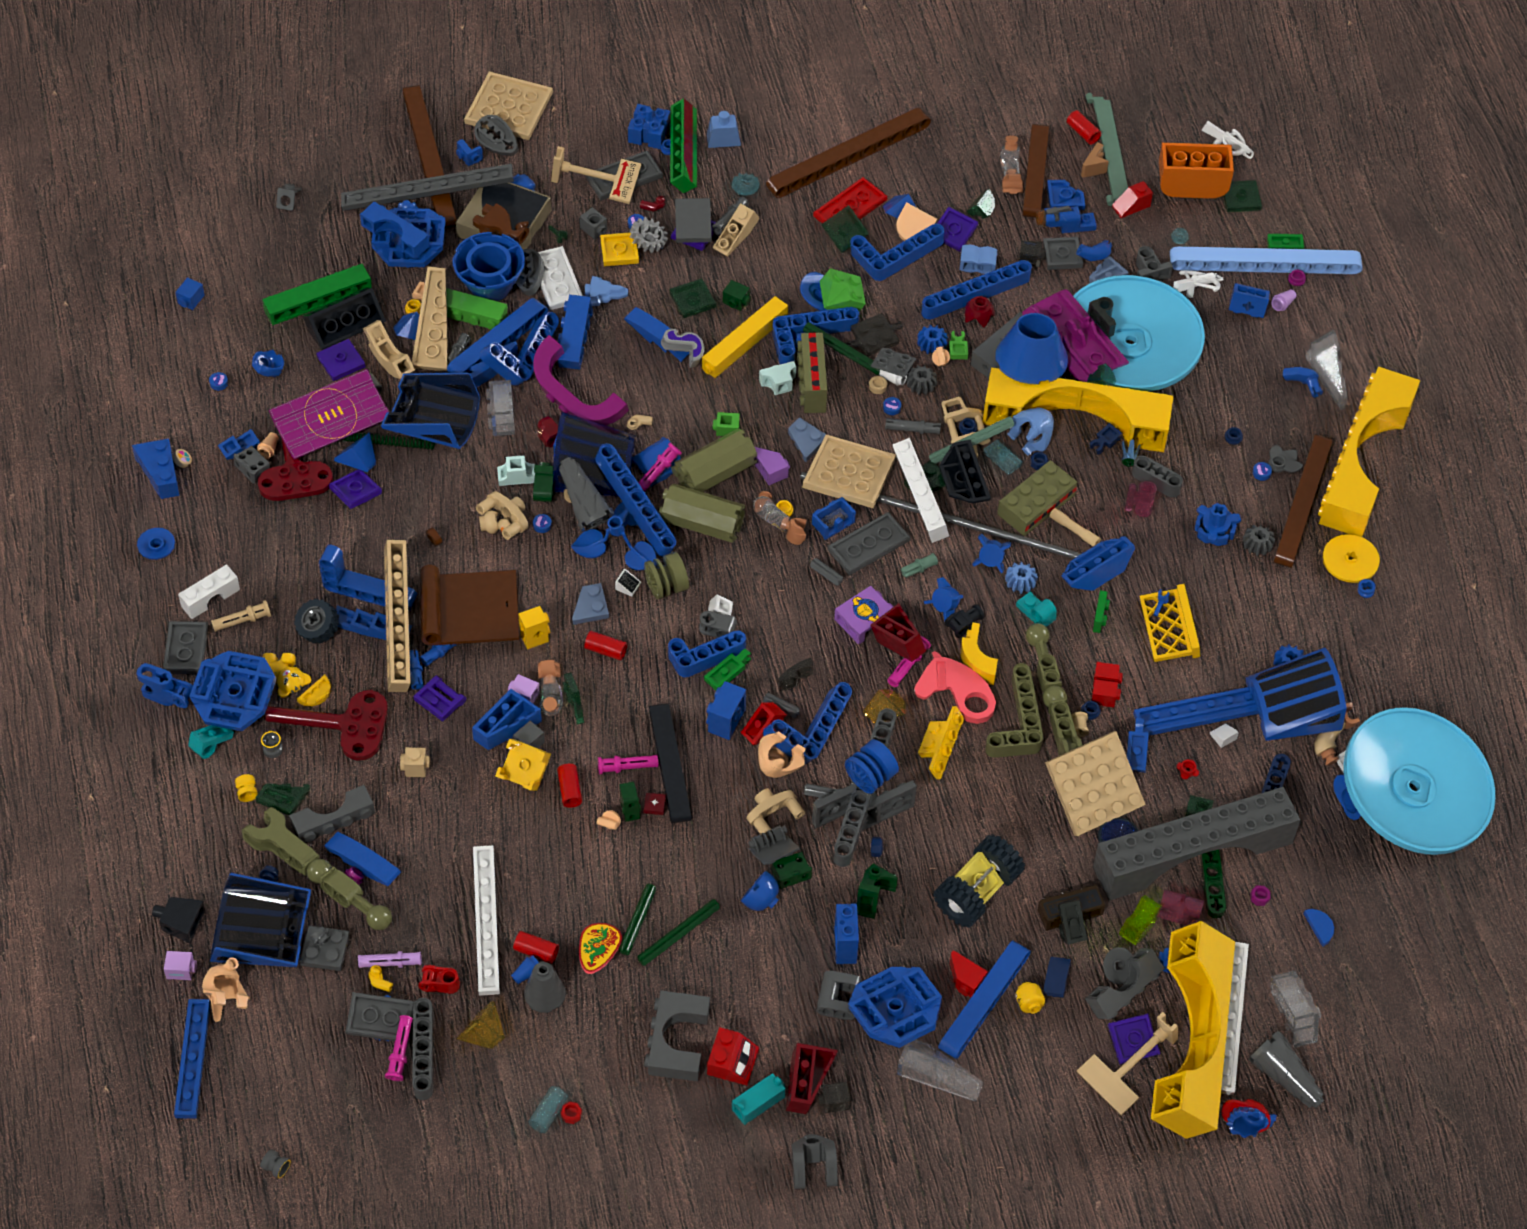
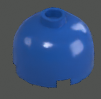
M764 871L740 900L746 907L754 911H763L767 907L772 909L779 900L776 897L779 892L777 880L772 874Z

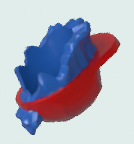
M1246 1099L1244 1101L1227 1100L1221 1109L1222 1118L1227 1122L1226 1125L1230 1126V1133L1233 1135L1240 1134L1242 1138L1250 1135L1256 1137L1257 1133L1272 1127L1277 1117L1275 1114H1269L1263 1104L1253 1099Z

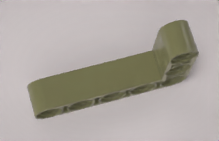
M1016 664L1012 674V687L1021 730L990 733L985 747V752L990 757L1037 754L1041 750L1043 732L1031 670L1027 664Z

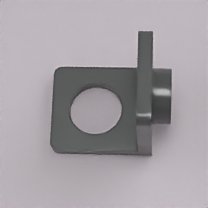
M285 184L279 187L276 207L294 210L295 193L301 191V188L295 187L294 184ZM282 196H288L290 198V204L288 206L282 204Z

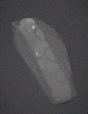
M1331 330L1310 344L1309 350L1306 351V359L1310 361L1312 370L1318 373L1319 380L1342 410L1345 409L1347 402L1345 379L1341 377L1342 360H1338L1337 351L1340 348L1335 330Z
M916 1039L906 1044L898 1063L897 1075L977 1102L983 1081L927 1042Z

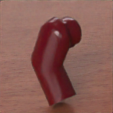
M657 196L655 202L641 200L640 209L652 212L657 211L665 206V198Z

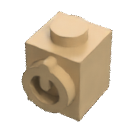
M406 747L405 754L401 753L400 770L405 771L406 777H426V768L430 767V756L426 755V748Z

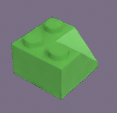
M830 268L819 281L824 309L854 307L860 311L865 306L860 276Z

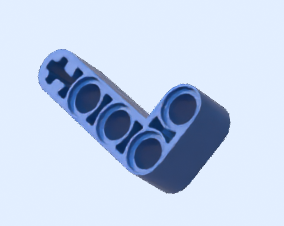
M733 631L690 650L682 639L673 638L668 643V657L679 676L690 677L718 665L731 653L737 656L746 648V636L741 631Z

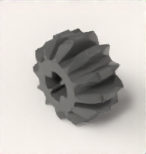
M917 365L916 368H911L907 374V386L911 388L912 393L917 392L918 396L920 393L927 395L928 392H933L937 385L936 372H933L932 367L927 369L926 365L923 367Z
M1261 524L1259 527L1253 525L1251 529L1247 528L1242 539L1244 549H1249V554L1254 552L1256 557L1259 553L1265 556L1267 552H1271L1275 544L1273 532L1269 531V527L1262 528Z

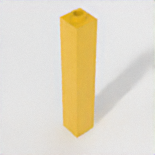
M774 296L702 357L703 371L714 378L720 375L772 331L774 318L788 315V305Z

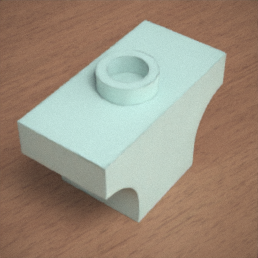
M794 361L759 370L761 387L771 388L775 395L792 391V381L796 378V365Z
M524 455L506 457V463L497 467L499 486L534 483L535 464L526 462Z

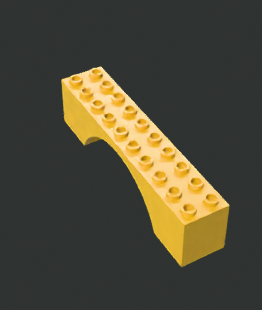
M1379 366L1376 373L1372 372L1369 379L1371 384H1368L1363 395L1365 397L1361 399L1359 410L1356 412L1353 425L1348 433L1349 437L1345 440L1343 451L1340 453L1337 461L1338 464L1335 466L1332 474L1333 478L1329 481L1326 489L1327 492L1323 496L1318 516L1321 517L1319 524L1360 537L1364 534L1379 488L1363 472L1358 461L1357 449L1364 441L1378 433L1404 428L1420 383L1418 379Z
M991 368L985 399L983 424L992 425L1006 417L1011 416L1012 418L1019 412L1031 408H1043L1048 411L1075 409L1092 413L1111 423L1123 433L1127 447H1129L1130 440L1133 439L1135 442L1134 448L1141 444L1140 449L1164 453L1170 425L1173 396L1062 378L1052 382L1046 380L1039 381V384H1027L1008 377L1000 368Z
M1203 921L1171 932L1167 969L1177 981L1187 1005L1190 1020V1043L1187 1056L1181 1068L1173 1075L1155 1080L1151 1112L1152 1120L1185 1139L1218 1129L1235 951L1234 940Z

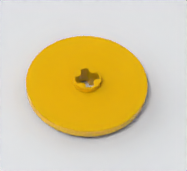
M1345 534L1334 537L1326 544L1323 551V563L1328 572L1337 579L1349 583H1359L1361 580L1370 579L1377 572L1380 563V557L1375 546L1365 538L1357 535Z

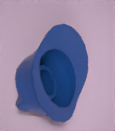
M1344 775L1336 776L1333 786L1339 802L1350 819H1359L1361 815L1350 798Z

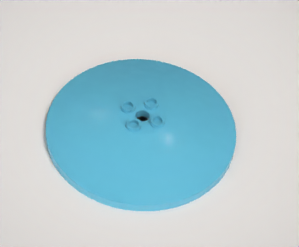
M1121 275L1094 281L1080 289L1073 296L1087 313L1089 302L1108 297L1113 301L1111 317L1115 320L1116 327L1114 335L1109 337V339L1129 361V364L1095 379L1094 382L1101 385H1111L1133 390L1155 391L1179 382L1199 362L1205 340L1202 319L1194 305L1173 287L1147 277ZM1132 340L1134 344H1129L1126 341Z
M1416 708L1388 709L1367 719L1355 731L1347 745L1344 756V778L1350 798L1357 811L1369 826L1393 844L1422 854H1447L1461 850L1471 844L1488 826L1493 815L1496 799L1492 772L1484 755L1473 740L1447 719ZM1409 784L1415 785L1417 791L1412 790Z

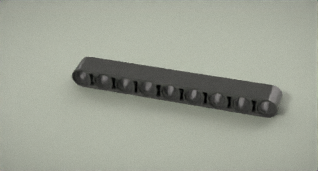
M885 708L879 712L870 740L880 741L887 748H889L896 724V713L892 709ZM856 784L834 847L833 860L840 867L848 866L852 861L874 794L864 792Z

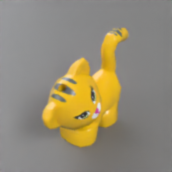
M274 653L263 654V657L277 678L278 695L281 698L287 697L290 693L298 692L303 686L311 683L310 675L303 673L297 667H293L296 665V656L294 654L283 653L279 661Z

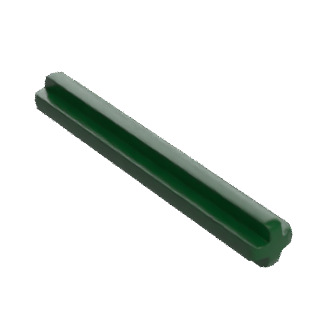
M646 884L619 947V953L626 956L630 954L656 892L655 885Z

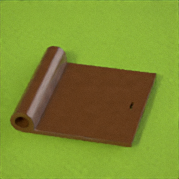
M431 564L421 568V636L424 644L433 646L519 640L516 570L440 574L438 567Z

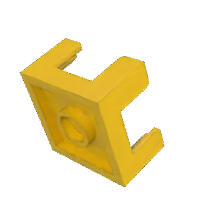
M509 739L506 748L510 750L503 767H498L495 776L520 784L528 790L538 791L551 753L521 741Z

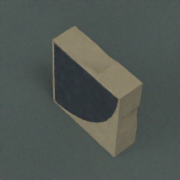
M510 182L479 187L456 222L457 237L466 239L480 233L479 229L473 226V218L476 215L484 218L482 209L486 203L491 206L497 203L508 212L512 230L515 231V226L519 222H529V225L526 226L529 228V234L526 240L519 244L522 249H527L534 234L541 228L551 212V197Z

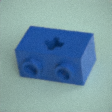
M1235 283L1229 301V310L1234 313H1244L1252 317L1264 318L1270 291Z

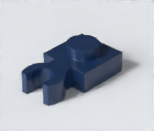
M1108 423L1096 434L1098 439L1090 442V448L1093 449L1095 446H1099L1096 449L1099 455L1104 451L1105 446L1111 448L1123 437V433L1111 423Z

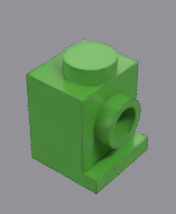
M718 412L717 419H713V430H716V436H724L739 429L740 413Z

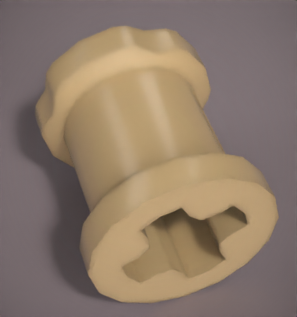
M1085 712L1073 713L1071 716L1077 736L1085 737L1089 734L1086 724L1088 714Z

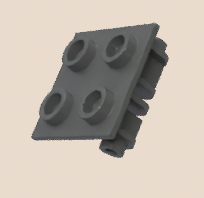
M882 347L871 367L906 377L911 368H913L916 358Z
M780 825L771 829V831H767L768 838L765 833H762V835L752 837L751 841H748L750 846L748 850L763 865L772 864L782 857L790 856L800 850V848L786 835L788 833L786 827H781Z

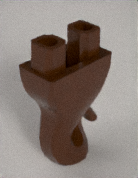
M486 203L482 209L484 218L479 215L473 218V226L478 228L480 233L492 232L493 235L500 236L504 234L513 238L519 244H522L529 234V228L526 227L529 225L528 221L517 223L515 231L512 230L508 212L497 203L494 206Z

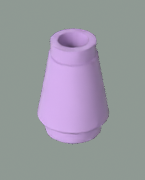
M1290 289L1275 295L1271 301L1272 307L1276 311L1286 310L1296 298L1295 291Z

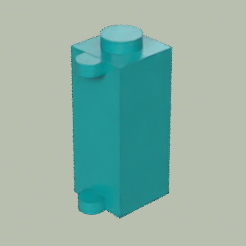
M772 1073L733 1099L732 1111L744 1125L785 1098V1083L781 1078L776 1077Z

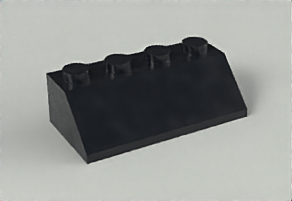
M367 287L302 316L309 333L321 350L363 332V328L377 320H381L382 323L386 321L373 288Z

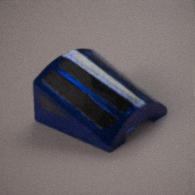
M561 412L553 464L554 491L564 492L567 489L559 467L562 460L570 457L571 460L575 459L580 464L600 495L618 496L597 465L595 457L602 444H611L631 471L636 435Z

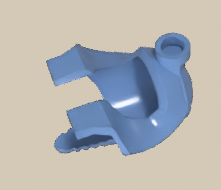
M1031 408L1012 417L1014 426L1010 428L1007 435L1012 440H1015L1021 433L1022 425L1025 422H1029L1031 428L1026 436L1028 442L1022 450L1027 456L1033 451H1045L1050 443L1054 428V418L1051 412L1043 408ZM1040 434L1043 435V436H1041L1039 439L1033 440V439L1036 438L1038 435H1040Z

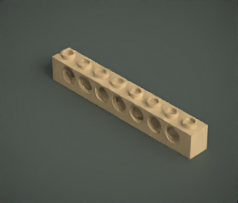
M387 540L384 547L388 692H407L410 686L406 540Z

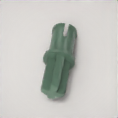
M931 553L920 560L915 559V562L901 568L902 575L908 578L918 572L923 573L925 569L937 565V557L934 553Z

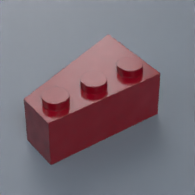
M899 603L870 625L879 644L911 662L926 652L919 632L909 620L907 614L902 610Z
M801 1043L796 1044L792 1053L786 1111L807 1114L838 1050Z

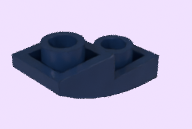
M1050 957L1043 995L1064 998L1071 959Z

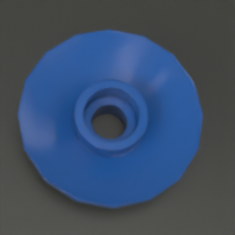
M164 528L148 529L140 535L137 541L139 553L145 558L154 560L165 558L175 547L173 534Z

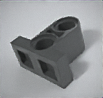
M1142 246L1138 249L1136 266L1139 270L1137 276L1157 281L1171 278L1173 266L1170 261L1161 264L1153 249L1149 246Z

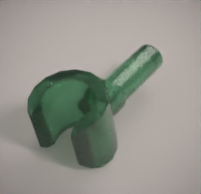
M552 225L548 227L557 236L558 243H562L561 237L567 240L568 233L566 231H557Z

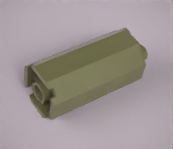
M736 429L675 461V465L671 467L672 472L678 478L679 485L703 492L757 463V459H754L757 457V452L752 440L742 435L745 433L742 429Z
M677 484L671 485L669 489L665 488L662 497L664 504L658 512L664 522L733 543L736 541L737 536H734L735 532H740L745 516V511L742 510L745 508L744 504Z

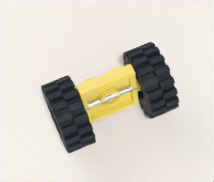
M994 834L987 835L974 849V856L955 876L947 877L934 891L933 896L935 897V902L938 903V908H941L943 910L942 913L944 915L947 914L950 920L953 919L955 924H961V927L964 928L972 927L985 913V903L1002 885H1011L1025 870V863L1022 862L1023 858L1019 856L1020 853L1017 850L1015 851L1013 849L1014 846L1012 844L1009 845L1007 840H1001L1000 836L995 837Z

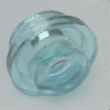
M1177 228L1172 232L1171 239L1176 244H1185L1189 239V235L1184 228Z

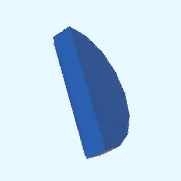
M1304 910L1303 914L1322 947L1327 945L1334 934V925L1331 918L1320 910Z

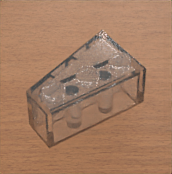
M511 380L489 381V389H486V398L490 400V403H487V412L491 414V418H488L489 429L493 430V436L515 435Z
M1295 970L1271 976V993L1279 1012L1285 1014L1288 1022L1285 1023L1286 1030L1292 1031L1293 1047L1316 1043L1318 1041V1026L1321 1012L1319 1007L1314 1005L1311 993L1306 991L1302 978L1298 977Z

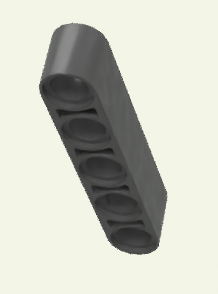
M427 998L417 999L413 1006L412 1084L415 1097L423 1101L429 1099L433 1094L434 1014L432 1002ZM421 1009H427V1010H428V1011L423 1012V1013H422V1012H419ZM421 1028H427L426 1031H419ZM421 1047H427L424 1051L419 1050ZM421 1066H427L425 1070L418 1069ZM422 1085L427 1086L425 1089H419Z

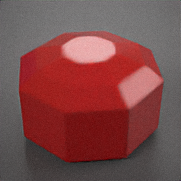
M568 1102L562 1106L561 1117L565 1123L575 1124L580 1121L582 1109L578 1103Z

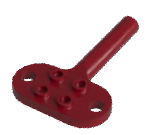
M283 439L282 446L285 464L265 470L258 478L260 494L265 499L271 501L319 495L329 489V483L333 482V474L328 465L320 461L302 462L300 458L294 460ZM323 474L328 475V477L325 479L319 478V476ZM266 483L272 484L270 487H263Z
M364 690L356 693L351 698L347 711L343 714L268 706L265 719L266 722L340 730L342 732L341 749L343 753L350 759L359 761L369 759L378 752L388 714V705L385 697L379 692ZM367 698L375 699L372 703L365 702ZM357 747L364 749L361 753L353 751Z

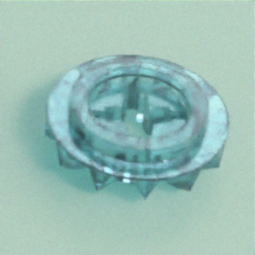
M747 172L743 175L739 173L738 176L733 178L732 188L740 195H752L759 189L758 177H754L753 174L748 175Z

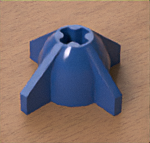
M980 534L978 539L982 543V547L979 552V558L973 561L972 565L975 567L983 563L988 567L997 566L1000 573L1004 572L1005 568L1002 560L1005 556V549L1011 547V543L989 540L983 534Z
M942 577L937 578L938 589L933 592L932 600L924 601V604L933 603L936 610L943 612L945 621L955 612V608L959 605L963 595H960Z

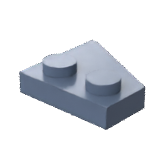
M1109 256L1089 276V283L1107 277L1128 275V271Z
M800 417L788 428L789 436L794 440L797 450H800L803 460L807 462L819 450L826 434Z
M601 583L582 586L572 617L573 625L609 618Z

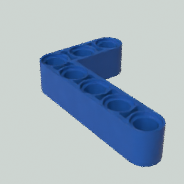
M932 224L882 255L865 237L856 235L850 240L851 255L874 280L882 281L940 247L944 243V227L941 224Z
M846 307L774 318L772 336L779 364L792 361L795 363L793 339L796 333L804 332L803 328L808 322L828 334L853 331L859 325L858 309Z
M548 312L536 320L517 358L499 343L494 342L480 351L481 360L512 385L518 386L531 377L534 371V356L539 345L548 335L552 337L559 324L558 316L554 312Z
M334 545L326 546L319 561L324 588L334 593L385 607V580L345 570L342 550ZM408 587V612L411 610L417 597V592Z
M840 682L829 690L805 735H802L790 725L778 719L764 728L763 735L776 733L774 729L785 735L786 739L774 746L791 758V749L797 744L801 745L806 751L804 752L805 765L819 755L851 697L852 689L850 685L846 682Z

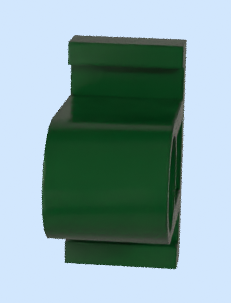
M540 462L539 465H534L533 501L552 502L556 471L550 463Z

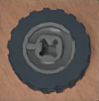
M322 599L309 600L298 609L295 615V629L307 641L314 644L328 641L337 632L340 622L339 614H337V610L332 605Z

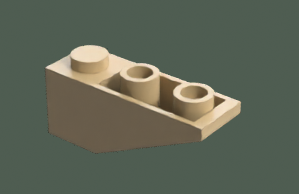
M740 203L714 244L713 249L728 257L751 233L760 219L756 212Z

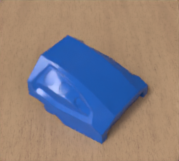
M662 437L656 443L636 454L631 459L632 463H635L645 475L657 462L658 455L662 454L669 447L670 441ZM678 455V456L675 458V460L671 463V464H672L671 467H673V466L675 465V463H674L675 461L681 459L679 455ZM666 467L650 486L667 479L673 474L671 467Z

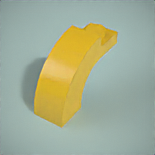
M972 622L971 630L967 629L966 638L962 637L961 660L964 665L981 676L987 684L994 685L998 659L988 657L980 651L977 644L980 624Z

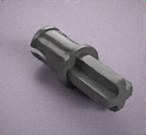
M460 334L457 342L453 344L452 351L448 356L449 363L466 350L471 340L468 334Z

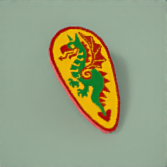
M595 923L587 926L582 931L579 943V960L581 967L587 974H593L601 970L618 951L622 942V935L616 927L607 923Z

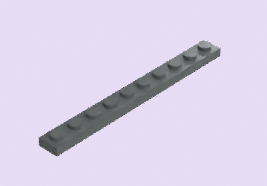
M512 164L343 192L341 193V207L345 211L368 207L373 202L380 205L514 182Z

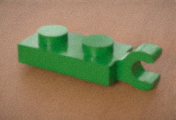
M746 648L737 656L731 653L704 676V681L716 691L718 687H722L724 681L730 682L745 670V664L751 660L749 657L751 653Z

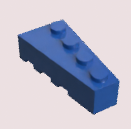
M569 294L568 301L564 303L566 315L561 320L563 331L558 336V343L564 350V354L558 359V366L580 370L584 355V346L582 345L587 342V330L590 328V317L592 318L593 309L591 297Z

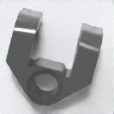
M809 1134L791 1144L794 1190L805 1189V1162L815 1163L824 1161L826 1187L838 1186L837 1154L833 1140L816 1134Z

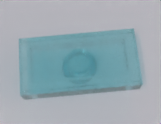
M995 440L984 448L983 453L1008 475L1022 466V461L999 440Z

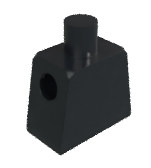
M178 897L169 898L166 907L155 905L152 910V916L160 918L159 923L162 931L187 943H191L205 913L202 900Z

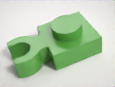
M954 331L951 332V341H949L950 359L968 360V342L964 341V331H961V336L959 337L955 336Z

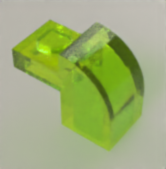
M1146 895L1141 897L1134 913L1126 919L1119 935L1136 946L1154 925L1155 918L1162 906Z

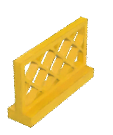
M1185 584L1177 585V589L1162 591V596L1167 595L1169 591V596H1174L1175 601L1171 605L1168 603L1163 604L1168 610L1164 615L1159 612L1158 617H1160V620L1157 624L1149 621V618L1154 614L1158 605V592L1139 596L1154 662L1192 655V658H1199L1200 646ZM1148 600L1157 602L1153 608L1145 605V601ZM1171 611L1179 614L1175 621L1167 617ZM1164 620L1172 624L1168 630L1160 627ZM1175 626L1183 630L1179 637L1171 633ZM1156 630L1164 633L1160 640L1153 637ZM1168 636L1176 640L1172 646L1164 643ZM1180 642L1186 645L1187 650L1179 651L1175 647ZM1160 646L1168 649L1165 654L1157 655L1156 651Z

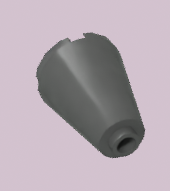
M540 962L534 966L525 986L524 997L532 1010L540 1013L552 1012L553 1009L559 1008L563 1004L566 989L554 968L547 962Z

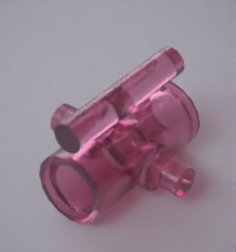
M1144 481L1140 484L1138 492H1136L1137 486L1130 484L1125 510L1131 511L1133 504H1135L1134 510L1138 516H1150L1157 491L1156 485L1153 482Z
M1164 889L1159 908L1169 910V912L1159 909L1157 917L1186 926L1197 923L1198 920L1191 919L1189 916L1197 919L1200 918L1204 900Z

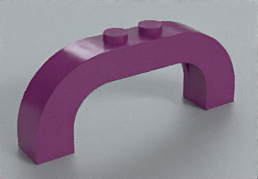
M550 335L542 341L534 356V373L541 389L546 394L545 397L552 404L554 402L558 404L559 410L564 415L569 414L581 424L600 427L616 422L629 411L627 404L614 392L603 403L598 405H586L578 400L552 376L554 363L564 354L563 347Z

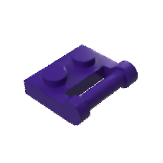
M437 675L413 696L414 701L442 722L458 707L462 706L467 699L463 694H458L443 683L442 679ZM434 688L440 689L442 692H444L446 695L452 698L453 701L448 700Z

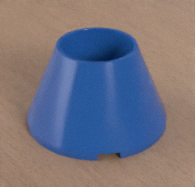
M492 232L478 233L466 238L456 248L453 258V268L456 275L474 296L493 301H500L509 294L525 265L524 252L518 242L507 235H493Z
M1029 313L1021 316L999 343L995 353V360L1005 375L1027 384H1039V381L1046 380L1052 382L1061 377L1068 366V354L1055 322L1050 317L1039 313Z

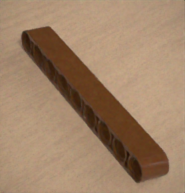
M1317 434L1314 436L1273 563L1290 568L1293 566L1333 439Z

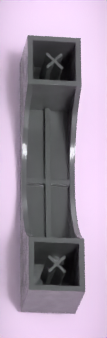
M1284 787L1098 843L1093 868L1110 901L1147 889L1153 881L1171 868L1206 852L1239 847L1249 849L1258 855L1293 844L1300 818Z

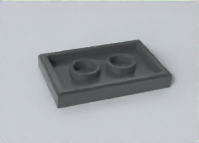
M710 198L675 199L676 243L711 242Z
M169 621L163 669L171 674L198 673L201 662L205 660L208 622Z
M352 992L345 1034L395 1041L400 1016L412 1017L415 1001ZM403 1030L401 1042L403 1041L405 1030Z

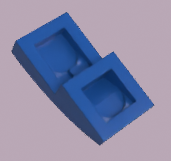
M252 429L236 439L234 436H231L220 443L218 447L225 458L229 460L234 458V454H238L250 446L256 449L260 441Z

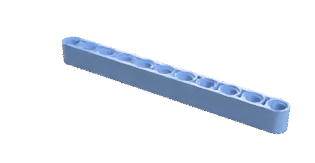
M1178 246L1173 247L1169 251L1170 262L1174 270L1291 273L1293 270L1298 269L1304 273L1358 274L1362 271L1361 254L1354 250Z

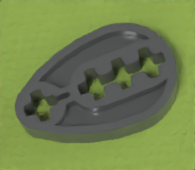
M486 115L478 120L474 133L480 145L491 152L505 156H513L518 152L517 140L511 128L501 117ZM482 125H488L489 129H494L495 134L500 135L501 138L495 139L492 133L489 134L486 128H482ZM506 144L510 146L512 145L513 149H508Z
M523 249L524 256L529 263L527 264L529 271L527 274L525 263L523 271L515 284L525 295L532 296L541 285L544 274V262L536 250Z

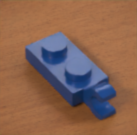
M1136 718L1135 731H1129L1127 759L1132 772L1146 773L1149 733L1143 732L1144 719Z

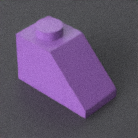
M755 447L757 457L754 458L757 459L755 466L768 485L788 478L790 465L787 459H783L778 452Z

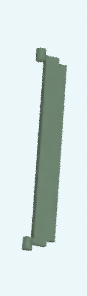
M1087 93V103H1093L1098 129L1102 132L1100 139L1101 144H1103L1104 159L1109 162L1107 174L1112 195H1107L1106 200L1107 205L1112 206L1127 190L1128 184L1110 100H1104L1103 97H1093L1092 93Z

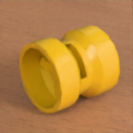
M245 774L235 779L238 799L242 802L255 800L258 796L257 788L254 787L256 783L253 775Z

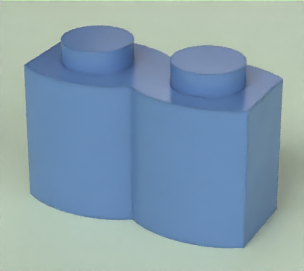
M962 245L959 270L979 272L981 274L994 271L996 268L997 249L989 246Z

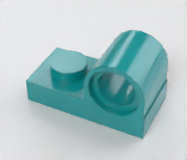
M1029 592L1016 602V607L1034 623H1040L1047 627L1056 620L1057 609L1049 599H1044L1041 602L1035 595Z
M210 725L191 732L188 746L202 759H207L213 755L217 744L232 739L234 732L231 729Z

